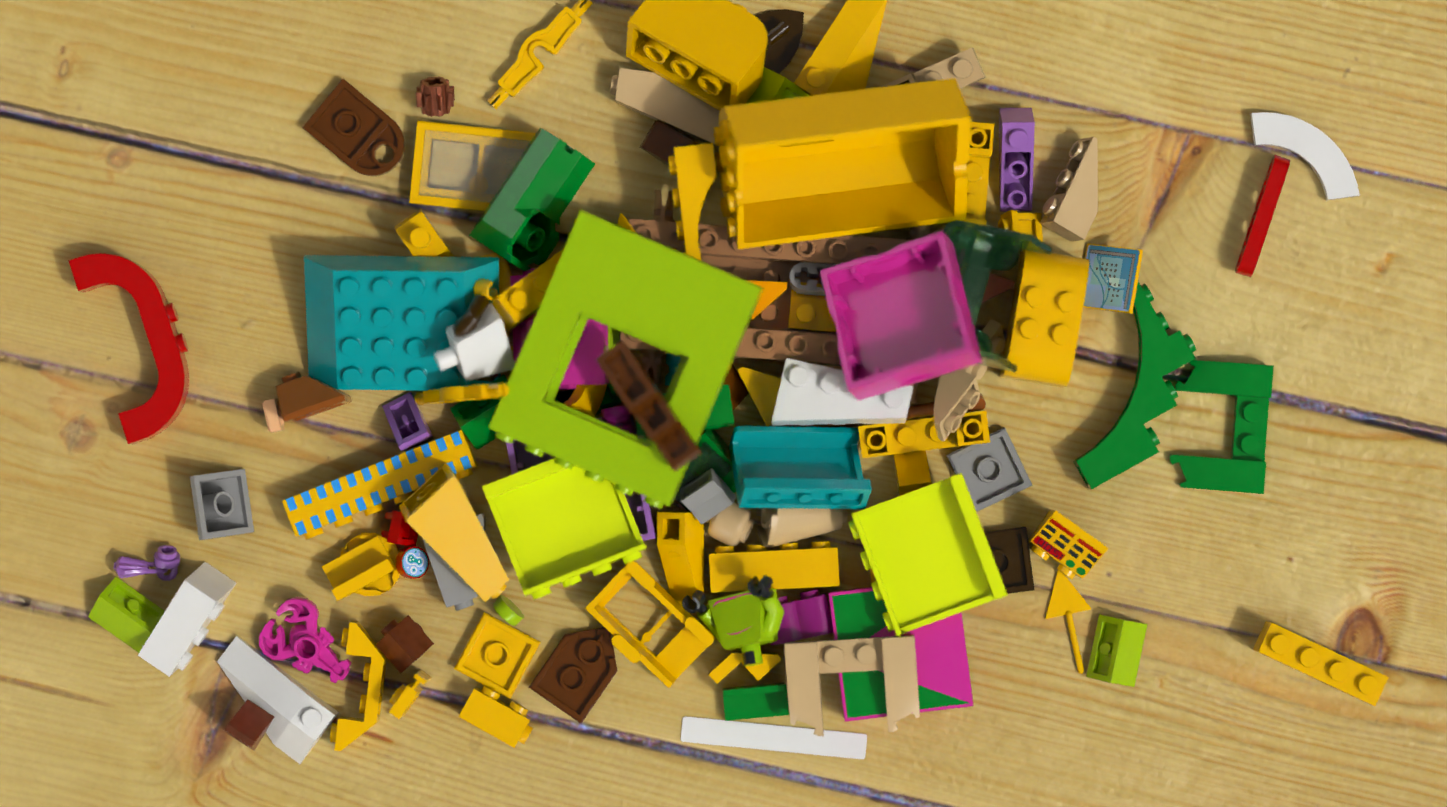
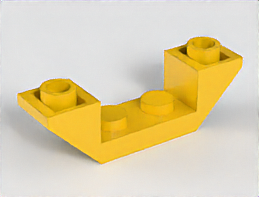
M971 122L969 161L966 162L968 174L966 220L952 222L954 250L984 252L986 202L990 157L992 156L994 124Z
M986 411L965 413L959 428L954 433H950L944 442L938 439L934 417L907 420L905 423L858 426L862 458L990 443Z
M358 621L349 622V628H343L341 646L346 647L347 655L371 657V663H365L363 681L368 682L367 695H361L359 713L364 714V719L341 716L338 718V723H332L330 742L335 743L334 751H342L380 721L387 658L375 646L376 642Z

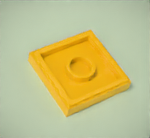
M484 612L454 669L511 699L541 641Z

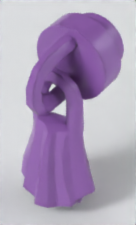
M163 545L155 552L154 562L121 556L114 562V570L120 578L143 574H157L161 580L170 581L177 575L180 554L177 552L176 547ZM168 569H171V573L169 575L163 574L167 572Z

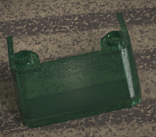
M960 220L948 223L942 230L954 246L974 328L992 269L999 271L1010 270L1018 262L1022 249L1048 255L1052 251V248L1031 234ZM975 330L982 363L978 364L1016 373L1018 366L996 353H991L993 347L991 338L984 332Z

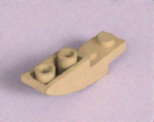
M970 48L881 87L956 78L961 89L986 78L974 48Z
M992 319L977 337L982 363L946 373L940 377L935 395L934 424L938 439L943 442L950 433H954L959 428L962 417L968 409L974 408L980 397L977 380L984 376L987 365L994 356L1000 355L1004 349L1005 338L1002 324Z

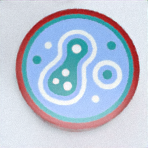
M416 546L403 548L396 557L397 571L401 576L408 579L422 577L429 568L427 553L422 548Z

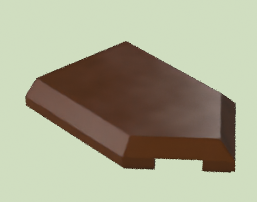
M605 627L565 634L528 688L579 723H582L618 671L611 633Z

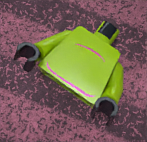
M764 575L760 581L757 576H754L748 582L747 587L749 591L709 600V605H704L705 594L700 590H696L692 594L693 600L689 595H686L682 600L683 609L689 613L697 612V616L725 650H742L744 666H754L763 663L760 645L777 641L778 631L784 616V609L777 598L776 589H769L773 584V580L767 575Z

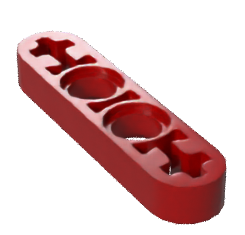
M1274 154L1270 162L1236 264L1235 273L1251 278L1254 273L1289 169L1290 159Z

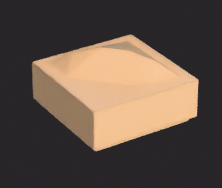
M270 399L263 401L268 431L272 433L284 431L285 422L281 414L279 400Z

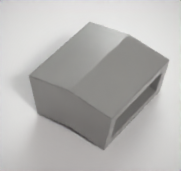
M712 468L680 489L681 502L693 513L701 525L732 505L736 497L724 480Z

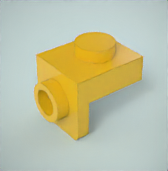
M1009 210L1000 216L998 235L1002 238L1003 247H1039L1043 245L1042 224H1040L1041 213H1018L1017 210Z

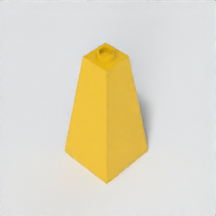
M445 463L410 495L399 508L411 527L486 602L490 597L493 599L498 597L507 586L505 583L509 579L451 467Z

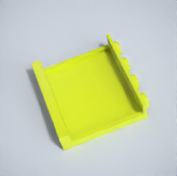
M555 458L482 486L525 597L532 595L533 600L552 593L550 587L562 583L563 587L566 588L581 582L580 575L592 571L594 576L612 569L610 563L620 559L623 560L624 564L642 558L641 551L646 550L645 543L642 540L625 494L614 489L616 483L605 478L602 483L592 480L584 475L586 470L575 465L572 470L556 464L554 462Z
M962 473L852 514L854 520L848 522L854 539L861 538L865 551L860 552L864 567L866 571L872 569L876 581L871 583L877 601L884 600L888 612L882 613L888 631L895 630L897 636L992 600L1008 596Z

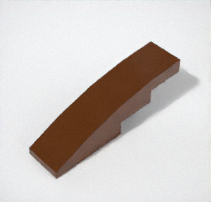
M620 341L596 359L628 410L634 414L672 470L676 472L702 453L679 417L624 341Z

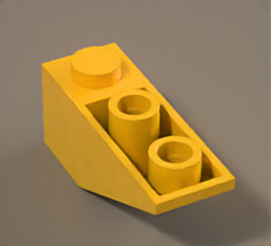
M691 511L657 512V547L670 595L682 605V600L686 595H689L693 600L692 594L696 590L704 593V523L701 525Z

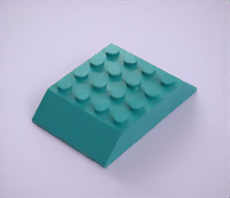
M304 255L308 374L310 377L337 390L428 391L444 387L489 383L487 381L465 380L456 365L440 371L435 361L434 353L450 347L446 330L457 321L470 305L475 296L474 284L478 279L492 280L493 283L490 288L496 289L498 296L500 295L499 257Z

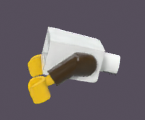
M481 278L474 284L475 296L470 305L457 321L447 328L446 334L450 347L434 353V358L440 371L456 365L465 380L492 382L501 372L514 369V356H512L511 352L513 346L509 345L502 318L493 305L489 304V300H494L498 296L497 290L490 288L493 283L492 280Z

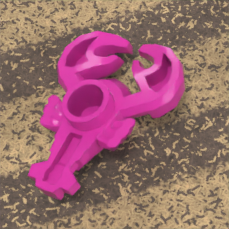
M297 596L287 599L279 606L276 615L279 617L288 610L292 611L293 614L286 615L284 621L289 623L305 621V625L291 627L290 644L286 645L285 632L282 626L279 625L277 627V635H274L272 629L276 620L273 618L269 620L259 635V646L263 654L275 661H284L297 656L299 659L293 662V668H297V670L307 674L315 665L324 671L330 672L331 682L336 683L338 680H343L350 671L349 666L351 662L349 659L341 661L337 659L336 654L329 647L334 642V638L325 627H321L320 633L318 632L317 620L319 611L316 604L304 597Z

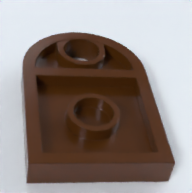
M345 79L340 81L302 127L354 171L365 176L375 177L389 173L400 163L405 150L404 135L398 124ZM384 145L390 146L394 152L393 159L388 163H380L376 158V151Z

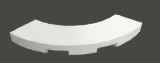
M1270 112L1250 114L1254 146L1269 145L1280 147L1302 157L1310 164V167L1318 176L1324 189L1326 200L1360 195L1354 172L1340 148L1321 130L1301 119L1285 114Z

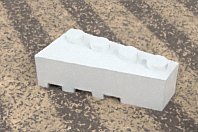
M786 358L773 413L772 426L905 423L913 386L908 385L859 401L848 391L842 370Z

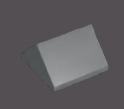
M245 469L190 476L199 540L254 532Z

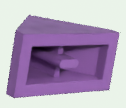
M411 392L382 406L400 450L405 451L433 437Z

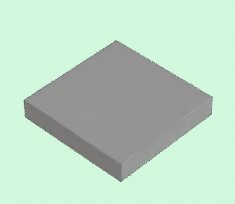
M1005 428L990 434V443L967 445L947 455L955 474L962 473L976 512L1032 486Z

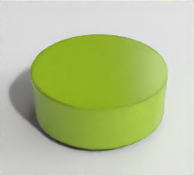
M503 595L493 603L495 611L512 626H516L524 618L519 608Z

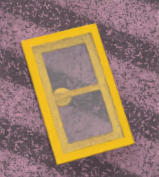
M417 120L409 203L485 211L536 133Z

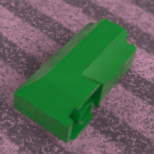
M539 128L469 236L524 272L531 269L528 265L532 263L537 265L545 263L559 242V233L555 231V223L560 225L561 215L595 166V163L576 149L574 150L568 146L567 143L543 128Z

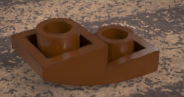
M655 120L640 148L662 163L669 164L668 156H675L674 147L699 144L661 121Z

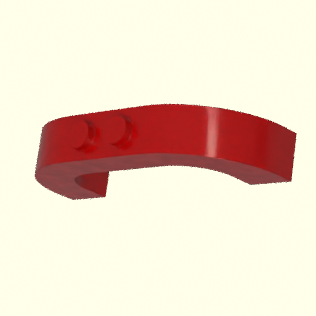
M104 253L88 254L68 260L78 291L84 293L103 286L116 285L127 290L137 304L157 365L158 385L153 396L146 403L118 413L128 444H136L150 439L167 429L178 417L185 404L189 390V369L184 352L188 351V346L183 333L178 334L174 322L178 321L175 306L173 303L168 304L164 291L154 276L136 262L117 255Z

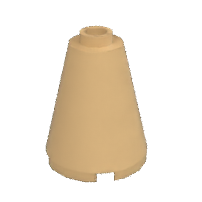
M757 508V516H761L762 526H757L760 542L763 547H774L840 530L842 524L847 522V509Z

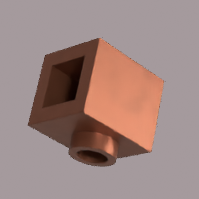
M408 615L400 623L394 619L380 632L384 637L375 646L402 673L434 643L424 633L422 627Z

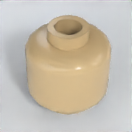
M734 502L706 522L709 523L708 534L710 537L729 546H736L739 542L745 543L755 520L751 519V511L748 508H739L738 504Z

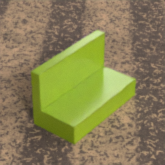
M115 577L99 595L88 617L139 653L165 611Z
M1099 614L1086 677L1135 687L1147 624Z

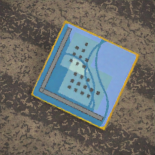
M1087 244L1085 259H1089V274L1083 308L1132 314L1143 250Z

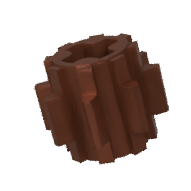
M439 76L427 77V79L420 81V86L416 87V107H421L422 114L430 117H439L450 113V107L454 106L455 96L454 86H449L448 79Z

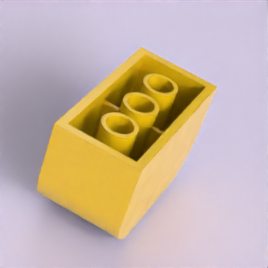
M644 0L628 20L626 57L719 111L725 106L746 104L762 81L767 47V31L763 23L740 4H734L729 0Z
M1026 248L1021 251L1000 377L1061 388L1068 386L1075 358L1088 282L1089 259Z

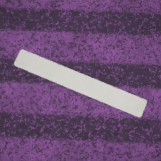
M685 716L682 719L681 741L864 759L866 756L867 735L824 730V736H817L813 734L815 729Z

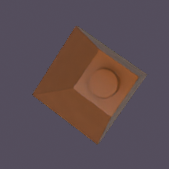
M300 372L282 377L283 384L275 386L283 420L288 423H293L352 402L350 395L310 376L305 375L301 377Z

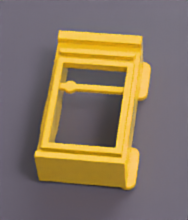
M636 560L627 563L585 607L614 636L612 638L614 647L630 662L637 663L640 661L668 688L716 639L695 617L685 611L682 605L656 582ZM632 577L669 610L649 632H645L642 635L641 640L605 607ZM673 614L685 627L656 656L644 643L649 642L652 639V635Z

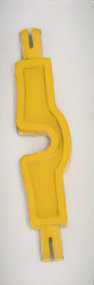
M578 0L571 9L565 7L546 29L534 32L523 42L517 61L498 80L497 83L500 87L487 100L490 105L497 110L509 95L513 98L516 97L531 80L543 71L544 65L534 55V50L537 47H543L552 55H557L570 36L582 24L580 17L593 5L590 0L585 4L586 0Z
M505 383L444 387L417 392L415 402L418 405L496 399L506 397L509 393V387Z

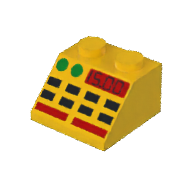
M1056 510L1048 511L1028 539L1034 545L1031 548L1032 552L1047 561L1049 556L1060 563L1057 569L1072 580L1075 575L1083 579L1108 550L1107 546Z

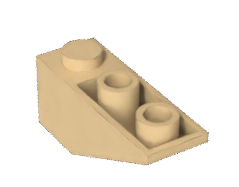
M1095 137L1079 139L1074 143L1069 152L1070 160L1067 167L1060 172L1056 179L1057 188L1042 209L1044 215L1040 224L1070 242L1085 240L1098 212L1097 138Z

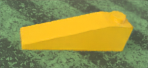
M847 0L794 84L810 96L866 89L887 0Z

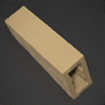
M619 68V75L612 76L610 94L616 95L615 101L617 104L653 120H659L671 128L707 144L713 143L714 147L719 148V146L715 145L714 127L719 126V110L654 72Z

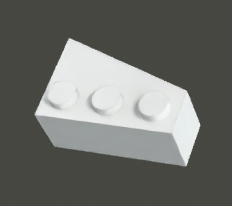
M204 562L184 580L138 656L169 677L177 669L183 671L193 658L190 651L194 645L199 646L209 632L206 629L211 620L215 621L224 609L225 605L223 603L236 585V582L207 562Z

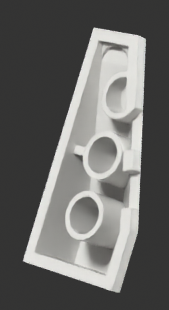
M238 636L234 638L217 661L244 702L248 699L274 716L266 734L276 747L301 764L339 712Z

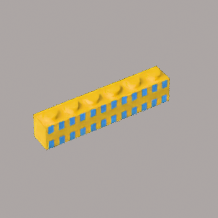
M460 430L285 499L282 503L295 536L304 535L305 539L308 540L323 534L322 527L334 523L335 528L354 522L352 515L364 511L365 516L384 510L382 503L393 499L395 505L404 502L412 495L413 491L417 490L445 463L451 467L458 480L472 475L471 468L478 466L465 433L463 430Z

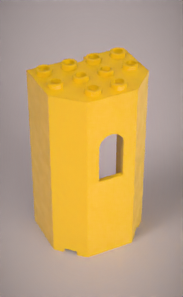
M956 78L725 106L719 112V126L714 127L715 145L719 146V152H715L714 157L716 172H720V183L724 195L723 198H720L721 212L723 217H728L726 219L728 236L734 237L738 249L966 220L968 195L966 162L969 161L971 116Z

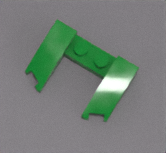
M1201 360L1190 361L1188 364L1195 368L1185 384L1177 381L1175 385L1176 391L1236 396L1231 459L1170 454L1169 461L1171 465L1179 462L1186 479L1185 482L1179 483L1180 487L1264 494L1269 398L1272 395L1274 366Z

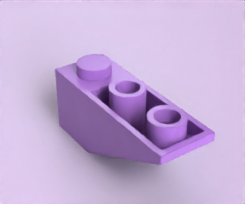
M1000 108L999 111L1000 212L1009 210L1032 211L1035 130L1032 108Z

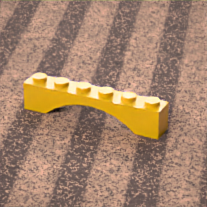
M713 143L674 147L675 156H668L670 175H677L679 187L672 188L674 208L681 207L682 220L676 221L678 240H685L686 253L684 254L700 261L702 259L698 245V225L701 209L708 191L717 179Z

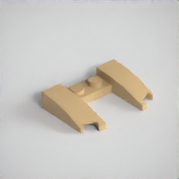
M915 635L791 642L784 644L790 724L795 725L796 721L799 720L815 727L816 729L813 734L824 736L820 674L884 670L888 732H894L899 729L896 722L912 713L916 718L920 717Z

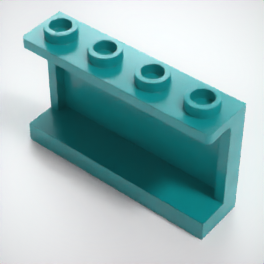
M736 426L729 449L739 508L865 509L872 488L870 479L863 478L858 451V428Z

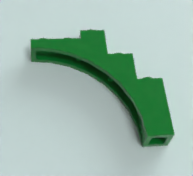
M1139 282L1137 283L1133 307L1138 333V365L1134 386L1127 404L1112 429L1092 449L1073 461L1087 488L1091 490L1159 453L1156 445L1160 444L1156 433L1152 427L1146 429L1144 424L1177 406L1174 399L1178 397L1172 383L1169 380L1164 382L1162 377L1196 359L1192 353L1196 351V347L1188 334L1183 335L1179 330L1168 336L1166 330L1170 327L1161 312L1156 313L1150 302L1154 298L1145 283L1143 285H1140Z

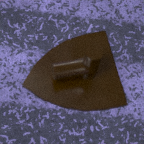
M774 10L754 15L763 23L767 31L764 67L780 74L792 61L799 48L803 33L804 12Z

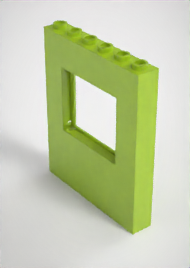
M580 210L507 383L509 393L506 397H501L489 428L496 431L495 437L513 444L515 439L526 444L524 449L538 456H543L545 452L556 457L554 462L560 466L572 470L575 465L586 470L584 475L592 480L602 483L605 478L616 483L614 489L632 496L635 491L646 496L644 502L662 509L664 504L667 506L672 505L690 462L675 472L649 437H647V440L554 400L588 318H591L681 357L665 399L698 445L764 288L589 212Z

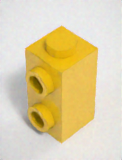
M486 685L482 689L475 687L458 717L513 748L516 747L518 742L525 744L533 730V727L528 725L532 719L526 715L528 709L514 701H511L510 705L498 699L501 695L500 693Z

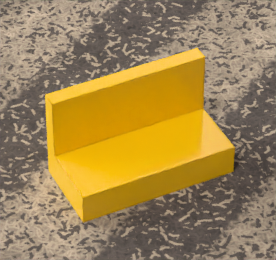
M378 535L322 566L334 588L331 591L337 601L344 599L397 569Z

